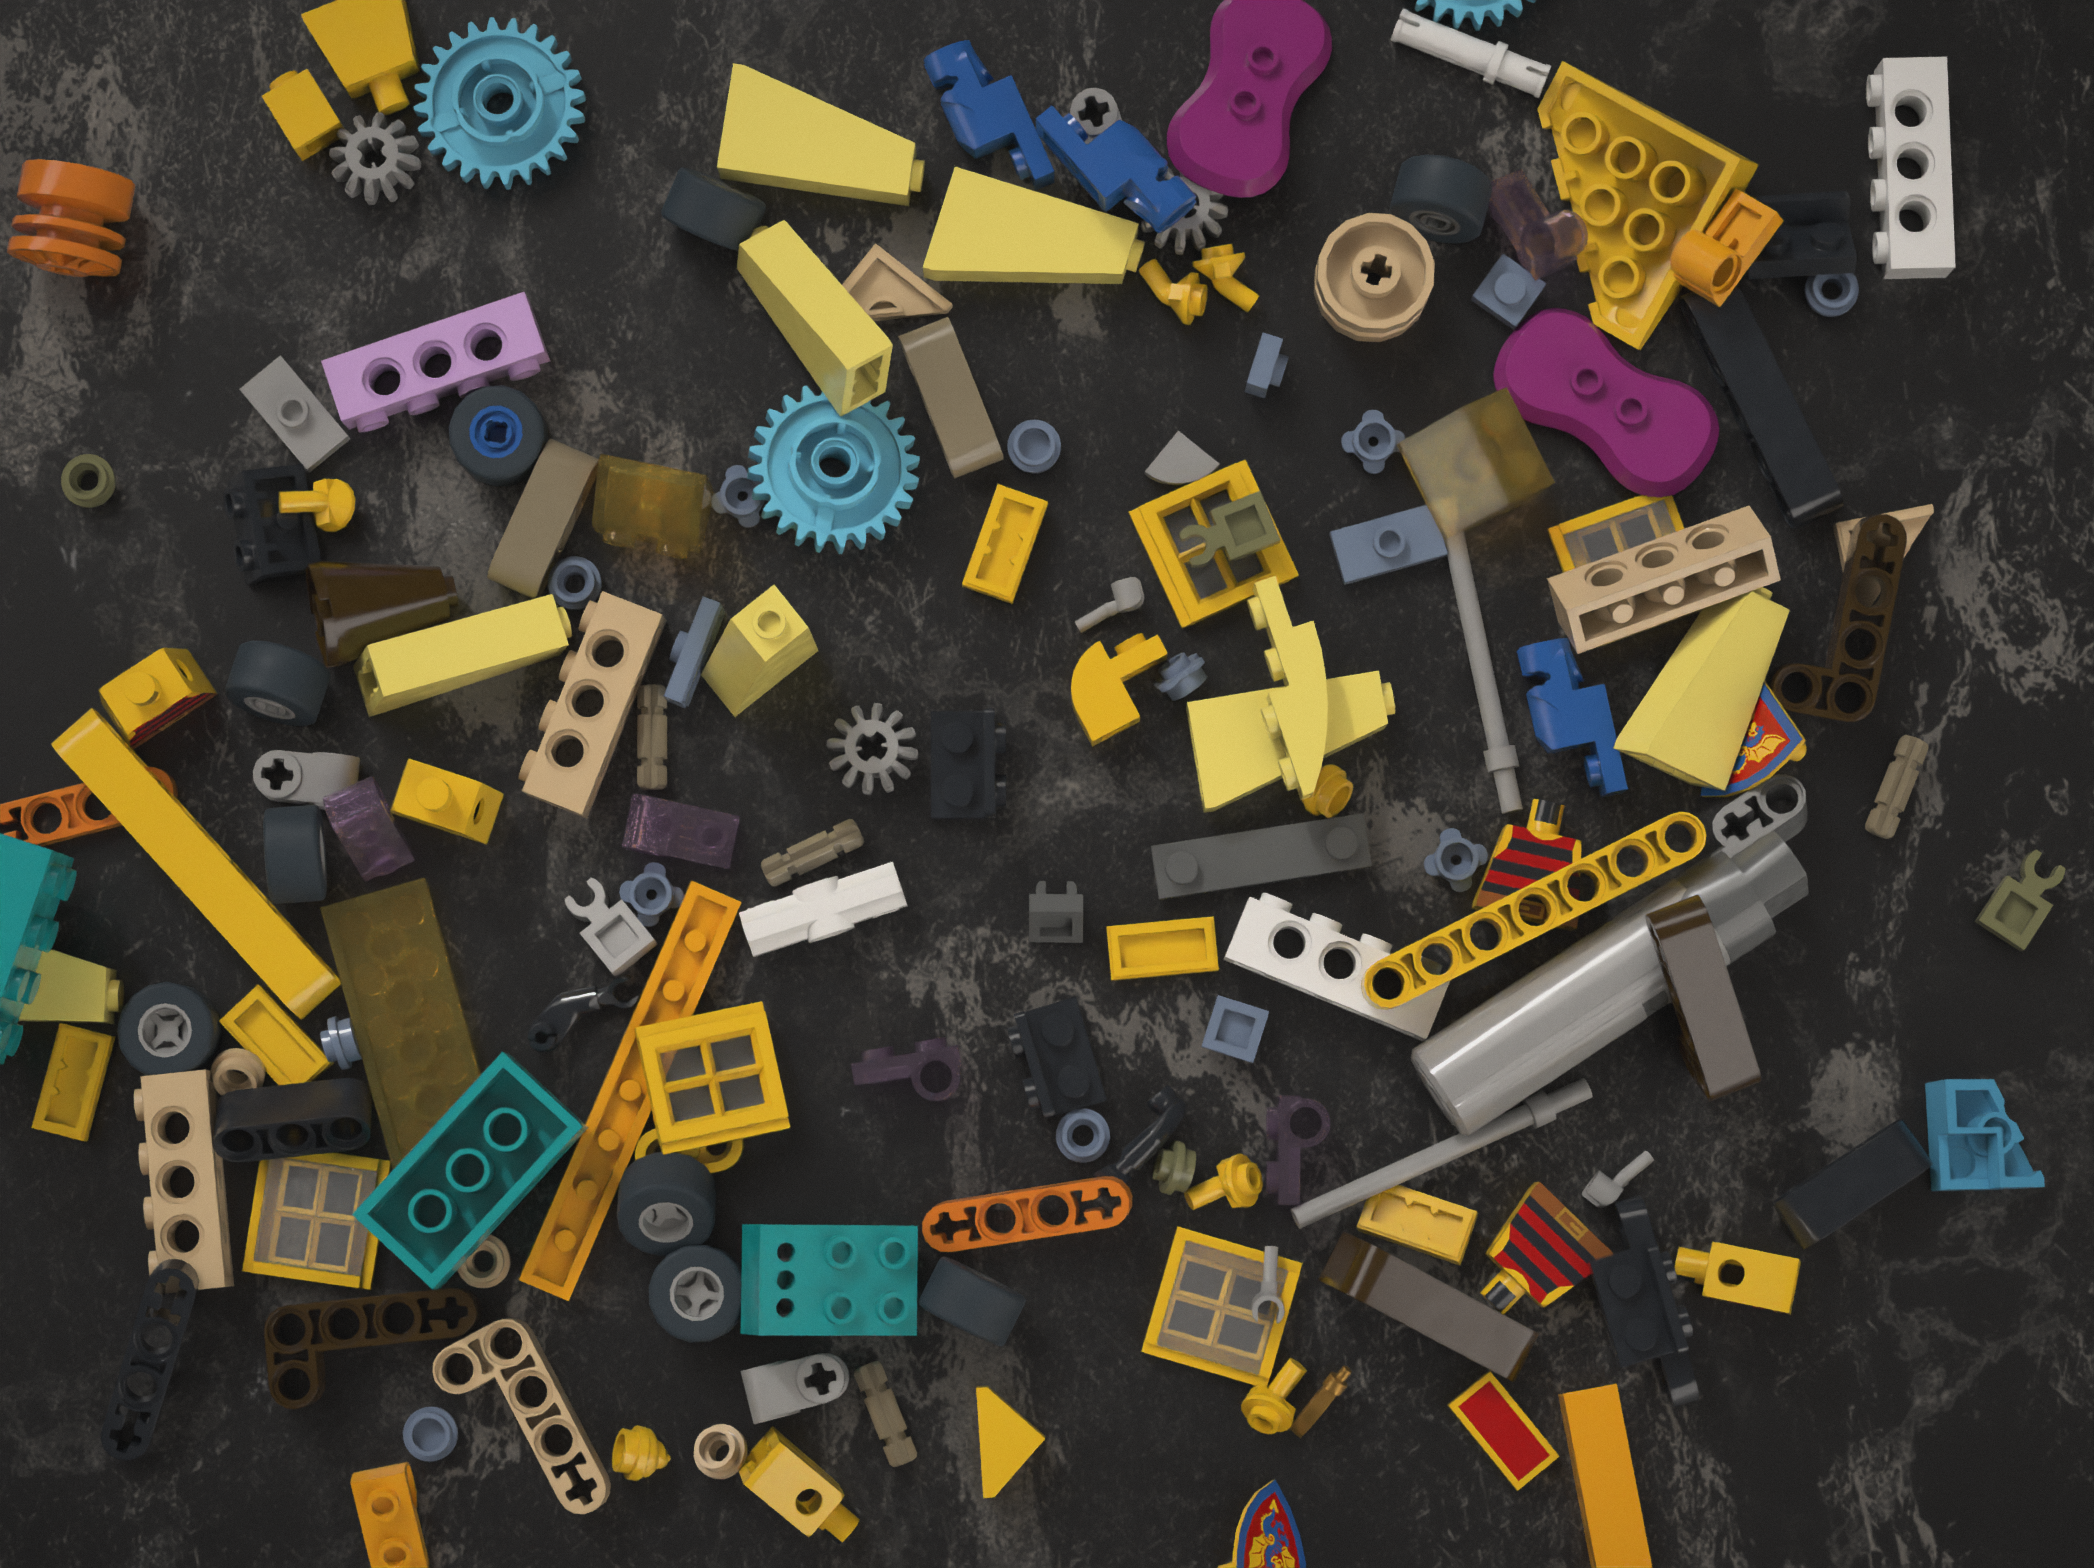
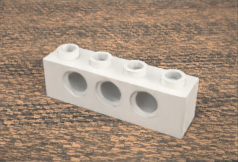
M1947 57L1883 58L1874 70V75H1868L1866 82L1868 107H1875L1876 127H1870L1868 151L1870 159H1877L1878 179L1872 180L1870 188L1871 209L1873 212L1879 211L1880 232H1874L1872 240L1874 264H1882V279L1946 278L1955 268ZM1905 105L1913 108L1918 114L1919 125L1915 127L1902 125L1895 116V107ZM1907 157L1915 160L1921 168V178L1911 180L1902 176L1897 168V159ZM1902 210L1917 212L1923 220V230L1920 232L1906 230L1900 223L1899 212Z
M1262 893L1260 900L1249 897L1223 960L1418 1040L1424 1041L1427 1039L1450 981L1396 1008L1389 1010L1376 1009L1369 1005L1363 997L1361 980L1369 967L1391 955L1390 951L1393 945L1364 933L1360 941L1340 934L1342 924L1316 913H1312L1310 921L1290 913L1292 904L1276 896ZM1292 929L1300 934L1304 946L1302 953L1298 957L1293 959L1283 958L1275 951L1273 940L1275 934L1280 930ZM1340 949L1351 956L1353 971L1349 977L1335 979L1327 974L1324 969V957L1329 951ZM1421 956L1424 969L1432 975H1440L1443 966ZM1377 971V972L1375 973V975H1374V977H1373V980H1372V986H1373V990H1374L1375 993H1376V991H1375V988H1374V979H1375V976L1377 975V973L1380 972V971Z

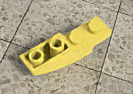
M1276 576L1255 582L1253 587L1255 597L1247 599L1249 612L1256 630L1266 628L1272 646L1271 649L1264 651L1271 677L1274 682L1283 679L1285 685L1283 688L1268 693L1266 699L1269 706L1262 708L1261 714L1270 740L1278 737L1281 740L1286 758L1278 760L1285 786L1288 791L1297 788L1300 800L1310 798L1314 793L1323 762L1328 722L1327 679L1322 649L1314 621L1295 627L1292 626Z

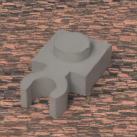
M590 878L586 882L595 893V899L592 904L586 907L579 906L570 895L565 898V904L575 918L584 922H591L580 934L615 978H617L658 944L622 899L609 909V897L606 890L596 879Z

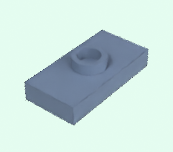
M1433 503L1330 531L1329 533L1344 585L1443 558L1448 554Z
M703 596L689 633L679 632L669 658L670 661L676 663L664 694L665 699L669 703L682 708L689 707L725 615L724 608L720 602Z

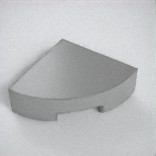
M1177 431L1144 474L1161 484L1185 485L1214 473L1220 464L1180 431Z

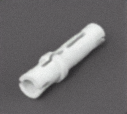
M1403 8L1401 11L1400 20L1396 23L1391 41L1402 43L1484 76V82L1493 85L1496 80L1530 93L1534 97H1540L1551 70V65H1545L1507 50L1509 45L1498 41L1497 45H1493L1411 13L1407 9Z

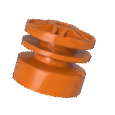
M26 160L22 164L17 198L21 202L38 209L39 214L16 215L13 218L12 227L26 235L11 237L8 242L7 253L23 262L33 264L39 269L66 276L105 277L120 274L122 260L117 255L108 251L123 249L126 239L121 234L103 227L104 223L125 222L130 219L135 184L132 180L119 174L82 164L57 160Z

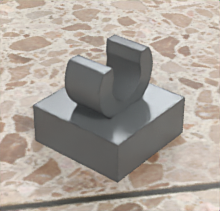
M1039 881L1036 886V894H1029V942L1083 943V894H1077V887L1074 881H1067L1066 894H1046V881Z

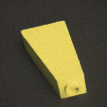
M733 63L717 163L720 179L909 206L911 191L921 192L925 160L916 159L917 153L914 142L752 68Z
M955 167L923 264L924 278L934 281L1122 284L1126 270L1137 271L1145 242L1136 239L1139 223Z
M785 220L770 228L768 226H760L754 229L750 238L739 244L737 270L838 415L841 417L885 393L893 347L889 338Z
M773 585L730 619L701 676L734 717H736L818 652V648L809 627L777 587Z
M1763 587L1703 608L1617 737L1614 749L1690 785L1725 791L1790 610L1771 601L1773 593Z
M553 594L369 644L353 668L368 715L371 717L559 656L569 645L567 638L572 636V630L564 607L557 608Z
M1379 671L1327 679L1328 722L1323 758L1385 729L1388 724L1387 715L1395 714L1391 683L1381 684ZM1283 687L1187 702L1186 712L1204 813L1216 811L1282 779L1278 760L1286 758L1279 737L1270 740L1262 718L1261 709L1269 706L1266 699L1268 693Z
M51 949L48 953L42 951L36 972L41 974L40 986L34 1001L30 1005L24 1004L19 1021L114 1024L115 1012H121L123 1009V981L116 980L117 970Z

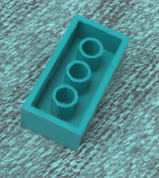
M0 833V1064L3 1065L6 1056L12 1057L19 1047L23 1026L19 1025L18 1021L24 1004L30 1005L38 992L41 974L37 973L36 969L42 951L48 953L54 945L59 922L53 919L60 900L67 901L71 895L77 871L71 869L74 861L72 857Z
M502 1052L352 1215L431 1289H440L589 1127L510 1054Z

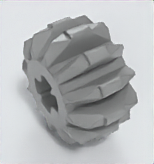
M377 112L373 117L372 126L368 127L360 115L355 116L353 121L358 130L352 135L349 131L342 128L338 129L337 132L338 138L346 147L330 149L329 156L331 159L341 163L332 171V175L337 182L348 181L345 192L351 198L358 196L364 190L366 202L369 205H375L378 200L379 191L383 190L388 200L394 202L398 197L393 186L397 183L407 189H411L414 186L413 180L404 171H415L421 168L422 163L420 159L411 155L419 147L418 141L415 136L403 137L406 126L401 120H396L387 127L384 114ZM379 149H382L381 152L386 159L380 167H377L373 162L372 168H369L370 165L365 159L366 155L373 150L376 155H379Z
M1169 167L1164 181L1174 177ZM1181 173L1180 178L1197 196L1195 198L1197 202L1192 208L1191 217H1183L1167 230L1158 233L1154 243L1156 247L1162 248L1170 237L1176 239L1174 249L1178 255L1184 253L1185 240L1191 239L1197 251L1205 249L1206 242L1202 232L1211 237L1218 238L1222 228L1213 219L1226 218L1228 215V206L1215 202L1224 196L1223 194L1203 188ZM1145 220L1141 222L1143 232L1154 231Z
M873 704L871 720H865L862 709L859 706H854L851 711L857 724L853 728L840 718L834 723L837 730L847 737L846 740L838 738L828 739L827 747L833 751H841L846 754L834 758L829 762V765L833 771L841 770L851 765V768L842 780L843 785L847 788L854 785L859 776L862 775L864 776L862 783L863 794H872L874 778H880L884 790L889 793L894 790L893 782L888 775L891 771H894L900 778L905 780L911 776L909 769L898 761L899 758L906 760H916L918 758L917 749L900 746V744L908 742L916 736L915 730L910 727L896 733L894 732L903 719L902 713L898 710L893 712L884 723L882 722V704ZM880 737L886 741L881 744L883 751L886 752L881 760L872 756L866 762L859 757L864 755L862 747H859L864 739L874 742Z

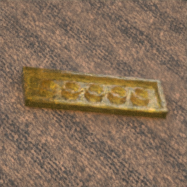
M426 878L320 908L393 1169L481 1075Z

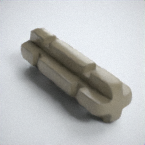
M656 684L642 685L637 690V707L641 709V715H637V758L641 760V766H637V784L644 790H661L667 785V767L663 766V760L667 759V717L663 715V709H667V700L664 697L666 688Z
M1904 735L1899 739L1893 754L1897 758L1892 763L1890 762L1874 801L1878 806L1873 808V810L1871 809L1865 824V830L1871 834L1885 839L1894 836L1900 822V818L1897 817L1898 812H1904L1919 774L1916 767L1923 764L1929 749L1926 742L1909 735Z
M853 819L843 821L833 826L834 831L828 834L826 830L787 848L788 853L782 856L778 852L764 859L761 862V868L768 883L771 886L777 887L791 880V875L796 872L800 876L838 858V852L844 850L846 854L861 847L864 843V838L856 822Z
M873 1361L857 1368L854 1371V1377L860 1392L865 1391L867 1398L864 1399L879 1439H884L886 1443L883 1449L889 1464L892 1467H898L913 1461L917 1457V1451L911 1436L906 1437L904 1430L907 1429L892 1389H887L885 1385L888 1379L882 1364L879 1361Z

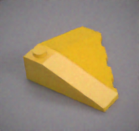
M1562 61L1537 109L1542 128L1552 129L1559 158L1551 160L1560 198L1563 201L1570 200L1577 230L1569 233L1579 271L1582 273L1589 272L1596 302L1588 304L1594 325L1634 348L1641 350L1683 288V285L1673 276L1674 272L1670 266L1671 256L1676 244L1691 230L1697 229L1704 233L1736 189L1743 193L1745 192L1759 165L1713 139Z

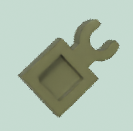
M1261 491L1210 510L1214 526L1206 528L1202 525H1190L1184 528L1178 536L1181 542L1195 537L1201 539L1205 544L1206 549L1201 555L1189 559L1191 568H1200L1207 565L1213 559L1215 552L1222 549L1225 550L1231 563L1280 543L1279 535Z
M2037 849L2028 853L2022 860L2020 865L2022 878L2020 882H2017L2010 876L2003 877L1975 921L2019 951L2026 949L2053 907L2051 903L2040 896L2044 890L2058 885L2065 875V868L2058 865L2051 871L2047 879L2039 877L2034 867L2042 853Z

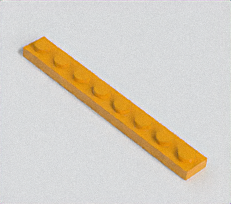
M690 881L585 1123L589 1128L578 1139L518 1280L569 1301L652 1110L636 1041L635 1028L693 1015L741 905L740 901ZM677 1050L660 1053L665 1078Z

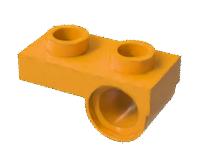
M1736 189L1704 233L1694 229L1687 232L1678 241L1670 260V266L1674 272L1673 276L1684 287L1721 307L1784 220L1777 211Z
M409 1462L354 1472L350 1484L371 1568H429V1558L417 1513L416 1487Z

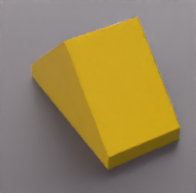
M986 1385L977 1386L976 1394L983 1498H992L999 1493L1044 1441L1045 1435Z

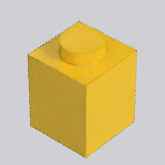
M308 69L299 74L293 70L279 76L270 84L269 88L271 90L262 95L265 103L302 161L339 140L337 136L338 129H345Z

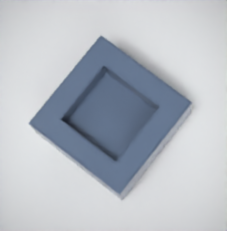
M1502 254L1473 294L1471 301L1514 330L1545 288L1546 283L1505 254Z
M1262 333L1247 380L1246 393L1265 398L1269 384L1280 387L1289 356L1279 354L1283 341L1282 338Z
M1217 995L1201 1047L1253 1063L1269 1011Z

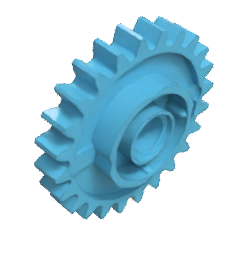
M490 17L487 30L484 32H480L473 22H469L468 37L465 39L451 31L449 33L452 43L451 49L445 50L434 46L432 49L439 63L437 65L422 64L421 69L430 81L428 83L415 84L417 94L425 98L426 101L413 106L417 116L428 118L426 122L418 127V130L422 137H435L427 147L432 156L446 152L442 162L443 167L449 172L458 165H462L460 176L466 183L476 173H480L481 183L485 189L490 187L495 177H500L506 190H509L515 175H520L527 185H531L532 170L534 168H538L546 175H550L551 170L548 159L555 157L566 161L567 156L561 144L563 142L578 143L579 141L577 134L570 128L571 124L585 122L584 114L573 108L575 105L585 102L586 96L584 91L572 89L582 78L578 70H565L572 61L570 53L564 51L554 55L558 45L556 38L551 35L542 42H539V29L535 24L531 25L525 33H520L516 18L510 20L505 30H500L494 17ZM507 93L514 97L513 104L507 112L492 114L487 111V103L495 94Z
M806 385L802 388L801 402L797 403L793 398L785 395L782 400L784 413L773 409L767 411L766 420L771 428L757 426L754 437L763 445L750 446L748 458L760 464L748 468L747 479L761 482V484L753 489L752 499L768 501L762 511L761 516L763 519L773 516L780 517L776 531L777 534L780 535L792 528L796 531V546H800L807 537H812L816 552L820 553L826 541H832L838 554H842L846 540H853L855 545L862 550L866 544V533L872 534L881 541L886 533L883 522L896 527L900 524L902 517L896 507L909 509L912 504L913 498L904 490L916 489L919 478L907 471L917 468L920 458L919 456L906 453V451L913 447L915 437L912 435L900 436L898 434L904 425V417L892 420L887 419L886 416L890 402L886 401L877 407H873L870 404V400L840 417L823 392H821L820 396H815ZM827 458H836L845 464L848 472L841 477H829L822 472L819 463Z

